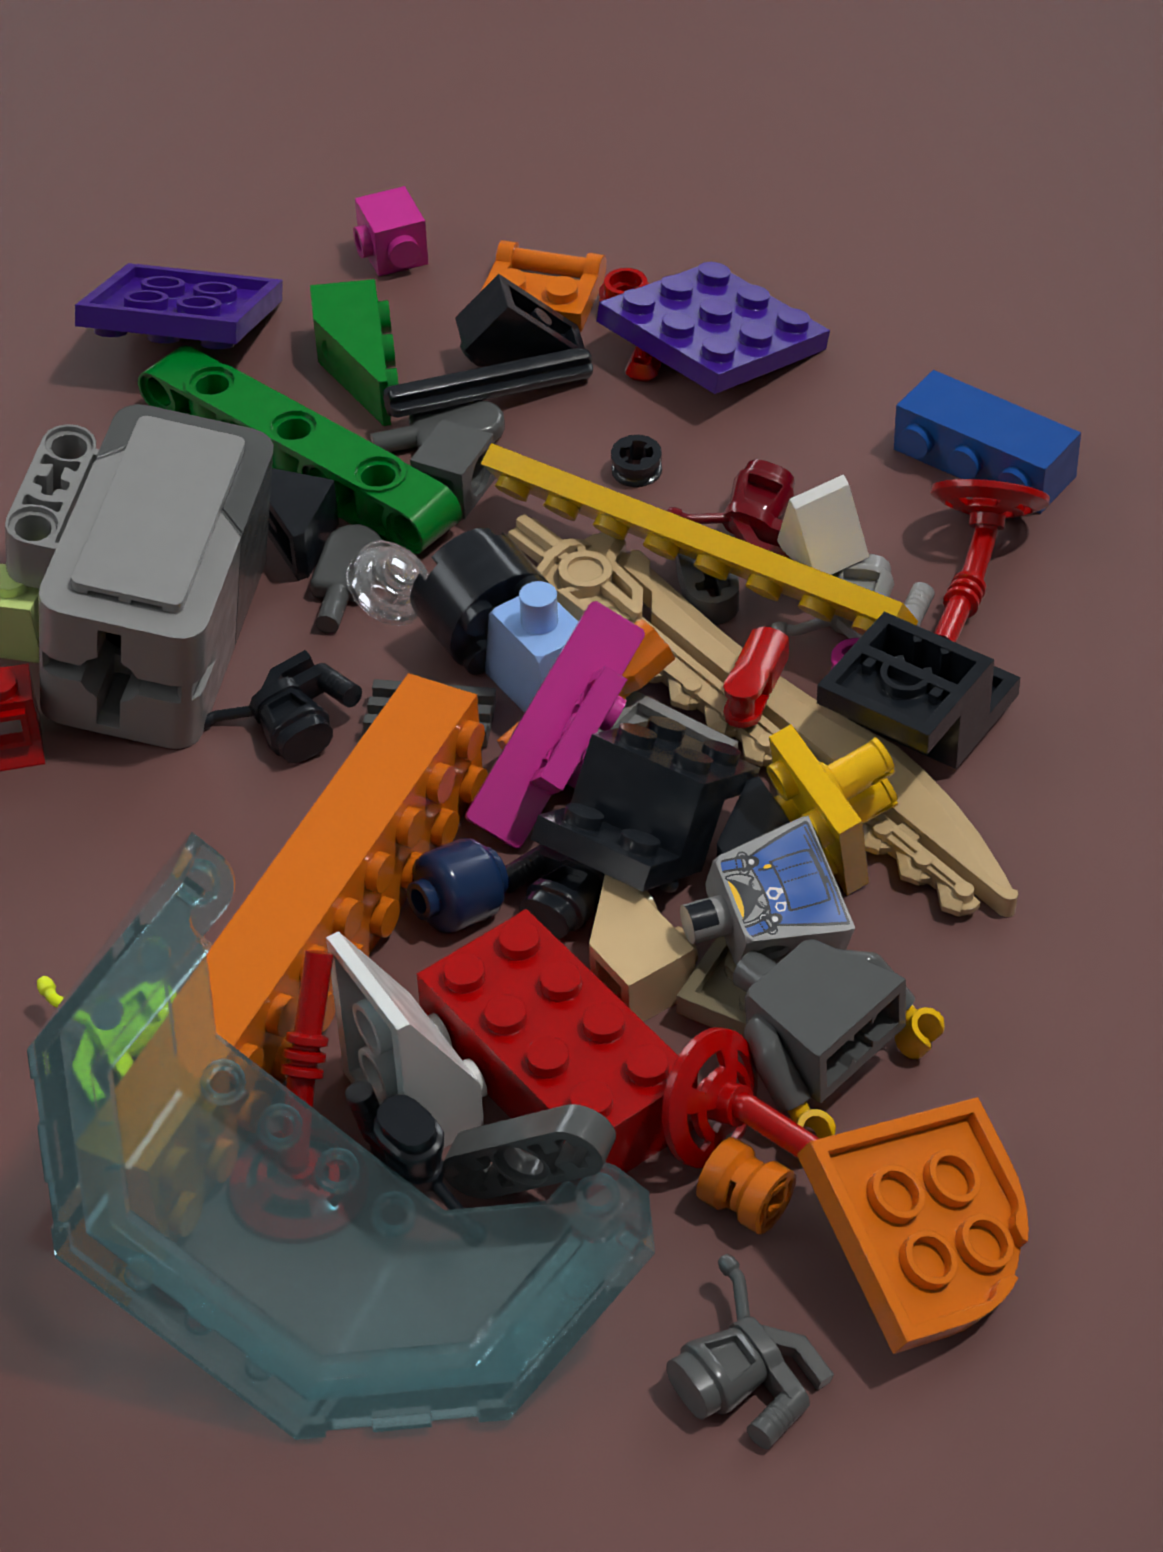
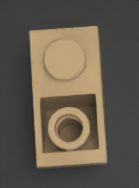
M605 874L589 942L590 970L645 1022L677 1004V994L695 970V962L698 960L697 948L695 944H690L682 927L677 926L674 928L658 911L653 898L647 890L642 892Z

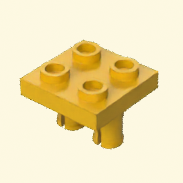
M790 724L769 736L773 763L767 766V772L778 793L774 799L790 822L809 816L834 878L848 896L869 883L863 825L887 810L898 806L896 792L887 778L895 774L893 760L882 742L875 737L829 765L823 762L819 763L795 728Z

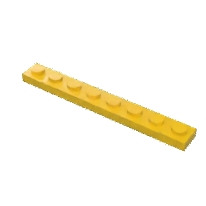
M493 443L490 444L481 462L498 479L495 487L517 500L526 502L531 494L545 500L543 506L565 519L575 521L578 513L594 519L593 526L596 529L619 540H625L627 534L630 533L645 539L643 546L659 556L675 560L678 553L695 559L693 565L697 569L717 579L725 581L729 573L746 579L745 586L765 598L778 601L781 594L799 600L798 607L801 610L823 621L831 622L834 614L853 621L851 628L861 635L871 627L884 611L914 625L918 623L915 616L900 601Z

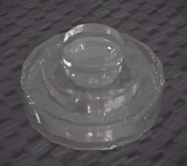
M380 540L368 543L355 555L349 563L346 577L348 589L353 598L368 615L382 623L401 626L410 624L418 618L410 602L411 589L419 573L425 579L429 576V573L424 564L411 551L397 543Z

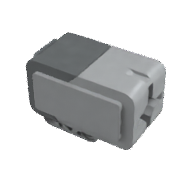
M136 404L126 406L115 414L100 449H96L94 435L88 429L78 425H59L48 430L43 436L6 517L5 546L8 575L15 582L39 589L40 707L48 719L67 726L171 749L190 747L199 741L204 732L206 717L212 711L266 564L274 445L265 433L253 428L154 406Z

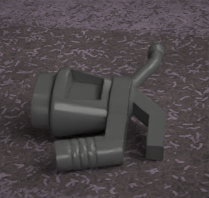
M725 1254L719 1258L718 1265L723 1275L728 1276L733 1282L737 1321L732 1323L727 1330L687 1342L680 1348V1355L667 1362L666 1371L677 1394L694 1416L701 1420L715 1412L720 1415L729 1413L763 1383L774 1397V1400L749 1424L747 1433L759 1447L769 1449L810 1406L806 1390L784 1362L782 1355L794 1359L816 1390L828 1385L834 1374L806 1336L761 1325L754 1317L750 1316L745 1276L739 1269V1263L735 1257Z

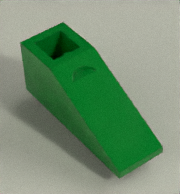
M375 279L310 285L318 363L383 426L391 425V416L387 414L384 405L383 391L388 386L398 385L399 382L397 368L386 369L388 367H396L389 300L378 301Z

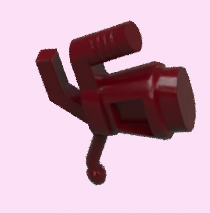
M755 459L749 461L745 468L740 470L734 478L730 504L727 505L725 512L687 514L677 507H669L667 511L699 524L722 523L725 529L732 533L735 538L789 558L780 547L777 539L783 522L780 517L786 511L789 499L794 497L795 479L791 472L782 466L765 460Z

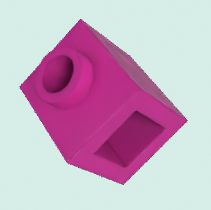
M405 186L355 198L357 226L353 228L355 246L361 258L368 257L378 277L429 264L425 219Z

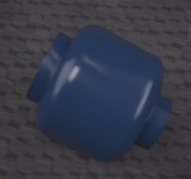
M458 839L427 851L415 860L412 873L413 882L408 885L407 898L412 911L419 919L426 920L429 925L440 932L456 933L490 919L500 911L504 894L508 889L507 870L501 857L490 847H485L474 839Z

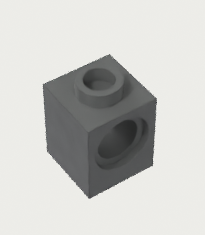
M442 419L410 459L412 467L440 481L453 492L460 503L462 519L467 518L496 479L481 464L490 444H494V436L489 432Z

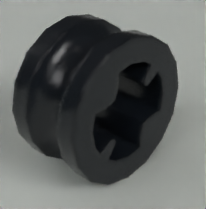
M640 434L620 438L611 449L612 476L617 482L630 487H644L653 484L662 474L661 446L651 437ZM633 460H641L640 464H632Z

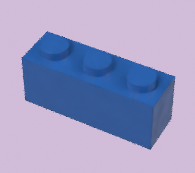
M932 370L896 405L894 450L957 478L1001 481L1032 487L1047 493L1050 496V505L1077 476L1081 432L936 370ZM1045 509L1037 511V513L1041 514Z

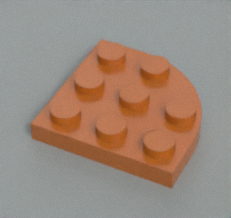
M978 1097L813 1140L797 1154L893 1354L950 1337L968 1329L997 1307L1013 1289L1018 1280L1015 1272L1018 1267L1021 1247L1028 1242L1027 1208L1017 1173Z

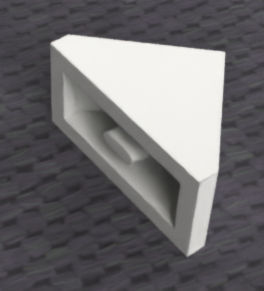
M844 474L790 498L777 539L782 550L792 560L830 575L870 557L851 489Z

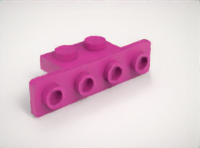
M593 601L587 606L465 813L467 821L510 847L519 848L523 845L536 823L537 816L541 814L551 795L563 791L566 784L573 788L576 787L591 735L597 733L598 729L602 731L610 730L626 705L627 700L619 696L628 680L622 674L645 637V632L642 628L598 601Z

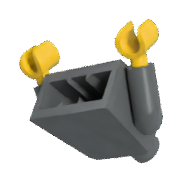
M815 939L804 940L779 963L772 961L756 950L750 951L742 957L733 973L734 985L747 992L745 995L746 1026L743 1035L749 1044L750 1053L761 1080L779 1112L788 1111L794 1122L803 1128L804 1126L812 1128L820 1139L835 1135L836 1125L828 1113L819 1109H810L806 1102L810 1097L822 1103L894 1036L896 1045L903 1055L911 1059H919L931 1050L930 1042L935 1041L944 1032L945 1023L940 1012L928 1007L917 1010L913 1005L916 997L907 988L906 979L895 973L886 961L875 952L837 949Z

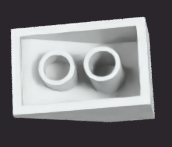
M339 931L327 936L328 952L334 954L331 980L343 1072L350 1082H369L380 1105L385 1099L393 1095H407L415 1099L431 1113L443 1129L444 1148L453 1143L459 1132L483 1126L482 1097L487 1095L484 1077L473 1060L467 1058L462 1061L452 1048L449 1033L442 1020L435 1013L427 1016L406 989Z

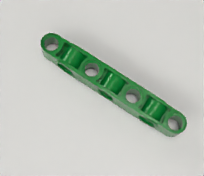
M187 345L178 347L142 372L138 377L140 393L149 406L253 428L265 433L274 445L272 468L334 480L338 517L352 525L360 524L372 528L378 532L382 540L411 555L420 554L461 521L462 510L460 503L453 492L440 481L406 464L396 455L232 366L220 363L193 347Z

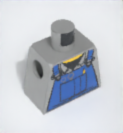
M809 816L798 818L719 855L713 860L705 883L709 898L687 903L680 907L682 927L690 944L693 945L724 936L736 965L745 954L753 950L779 963L804 940L815 939L834 948L846 950L855 930L854 923Z

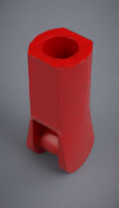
M759 627L751 631L735 663V667L724 681L723 692L728 700L724 706L723 718L730 726L748 728L760 721L769 699V694L772 693L789 658V637L782 631L772 627Z

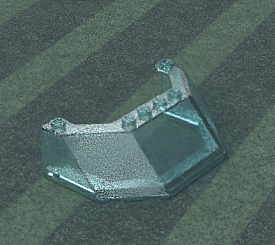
M191 832L144 889L27 1048L30 1078L34 1079L39 1114L37 1130L44 1181L48 1183L53 1225L51 1233L55 1258L295 1440L326 1437L328 1430L372 1426L373 1432L427 1428L432 1427V1421L478 1417L479 1423L509 1420L655 1254L649 1191L617 1166L605 1162L601 1171L595 1175L563 1182L547 1201L444 1210L223 1039L216 1032L207 959L212 943L205 938V934L230 904L235 891V876L229 862L219 852Z

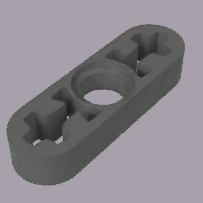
M568 1104L467 1129L457 1134L443 1161L445 1167L444 1178L451 1186L465 1195L478 1199H491L592 1176L601 1171L616 1140V1132L609 1120L602 1114L591 1108L576 1104Z

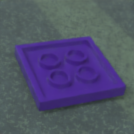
M712 261L704 262L698 267L675 275L665 276L662 280L637 289L627 290L623 294L599 302L596 322L714 394L826 350L830 334L829 329L810 319L806 312L789 307L770 296L769 291L765 288L746 282L731 273L727 266Z
M128 263L75 304V326L94 328V334L102 337H121L130 332L147 334V339L155 343H174L184 338L200 340V345L205 348L227 349L237 344L282 301L283 280Z

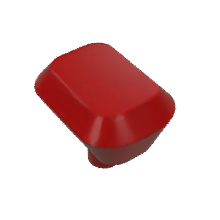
M636 346L629 358L625 373L636 381H651L657 376L661 361Z

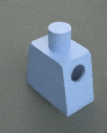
M535 581L523 586L518 597L495 607L490 612L488 620L485 672L524 713L578 623L557 601L555 587L543 581Z

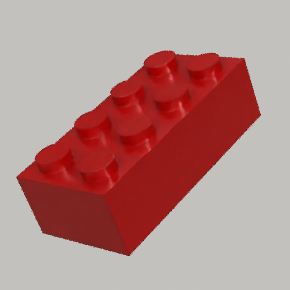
M527 909L417 973L420 1007L427 1016L435 1013L442 1020L449 1033L452 1048L462 1061L467 1058L474 1061L484 1077L487 1094L511 1119L568 1104H576L591 1108L609 1120L615 1129L616 1140L601 1171L592 1176L571 1180L587 1198L667 1147L662 1126V1103L669 1074L679 1055ZM698 1074L692 1086L695 1089L698 1087ZM691 1114L688 1115L689 1131L694 1129Z

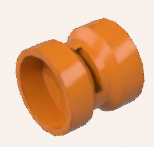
M728 1137L718 1145L705 1163L697 1183L696 1196L699 1200L716 1210L729 1208L736 1213L737 1220L741 1225L758 1235L764 1234L776 1224L787 1208L795 1189L796 1174L777 1161L764 1163L756 1158L755 1151L751 1146L736 1137Z

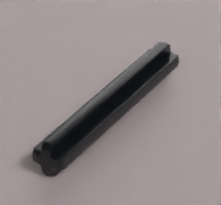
M574 348L388 386L383 391L384 405L389 416L399 418L587 379L593 374L592 356L587 349Z

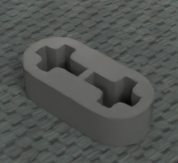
M678 553L676 557V573L682 596L714 625L723 624L733 619L739 611L738 576L729 573L725 581L717 579L697 569L693 565L695 559ZM714 588L716 597H710L705 589Z

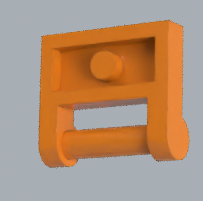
M501 240L497 248L495 262L481 291L500 274L577 324L579 331L582 332L599 294V288L604 282L607 266L606 255L588 253L586 257L524 249L519 247L518 242ZM521 270L534 271V272L547 273V274H554V275H561V276H557V277H556V276L542 275V274H536V273L522 272Z

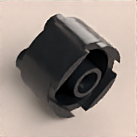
M476 528L456 536L440 547L431 557L437 563L436 567L426 579L420 573L418 574L410 595L411 606L415 614L458 664L464 666L472 675H479L485 672L490 612L495 607L518 597L521 588L528 583L535 581L549 583L508 535L503 532L502 535H495L490 528Z

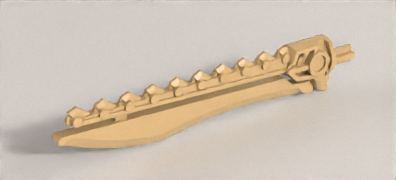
M526 514L516 519V527L508 532V536L521 551L539 563L537 569L549 584L555 587L557 601L577 621L580 620L591 602L598 601L632 623L642 618L655 628L660 637L669 645L675 660L649 682H662L668 686L671 705L685 710L698 709L705 715L706 726L730 738L735 737L742 743L744 760L746 762L761 767L772 764L769 736L790 724L795 728L819 763L823 762L826 765L844 757L875 737L879 739L889 752L895 766V774L887 778L896 792L898 806L887 810L863 825L865 850L876 855L888 853L895 858L900 880L918 886L928 883L936 889L941 911L958 917L973 913L980 907V901L974 896L975 894L999 915L1004 917L1014 916L1018 890L1012 889L1005 873L979 832L949 795L898 746L857 725L839 713L817 704V700L781 676L772 693L769 694V699L761 719L756 725L748 728L730 726L723 718L724 706L728 700L724 695L723 686L724 681L735 667V663L743 649L739 644L716 627L650 567V560L640 550H631L630 553H626L625 540L616 539L603 532L592 534L586 539L570 538L563 540L539 521L528 517ZM643 602L651 609V623L642 617Z

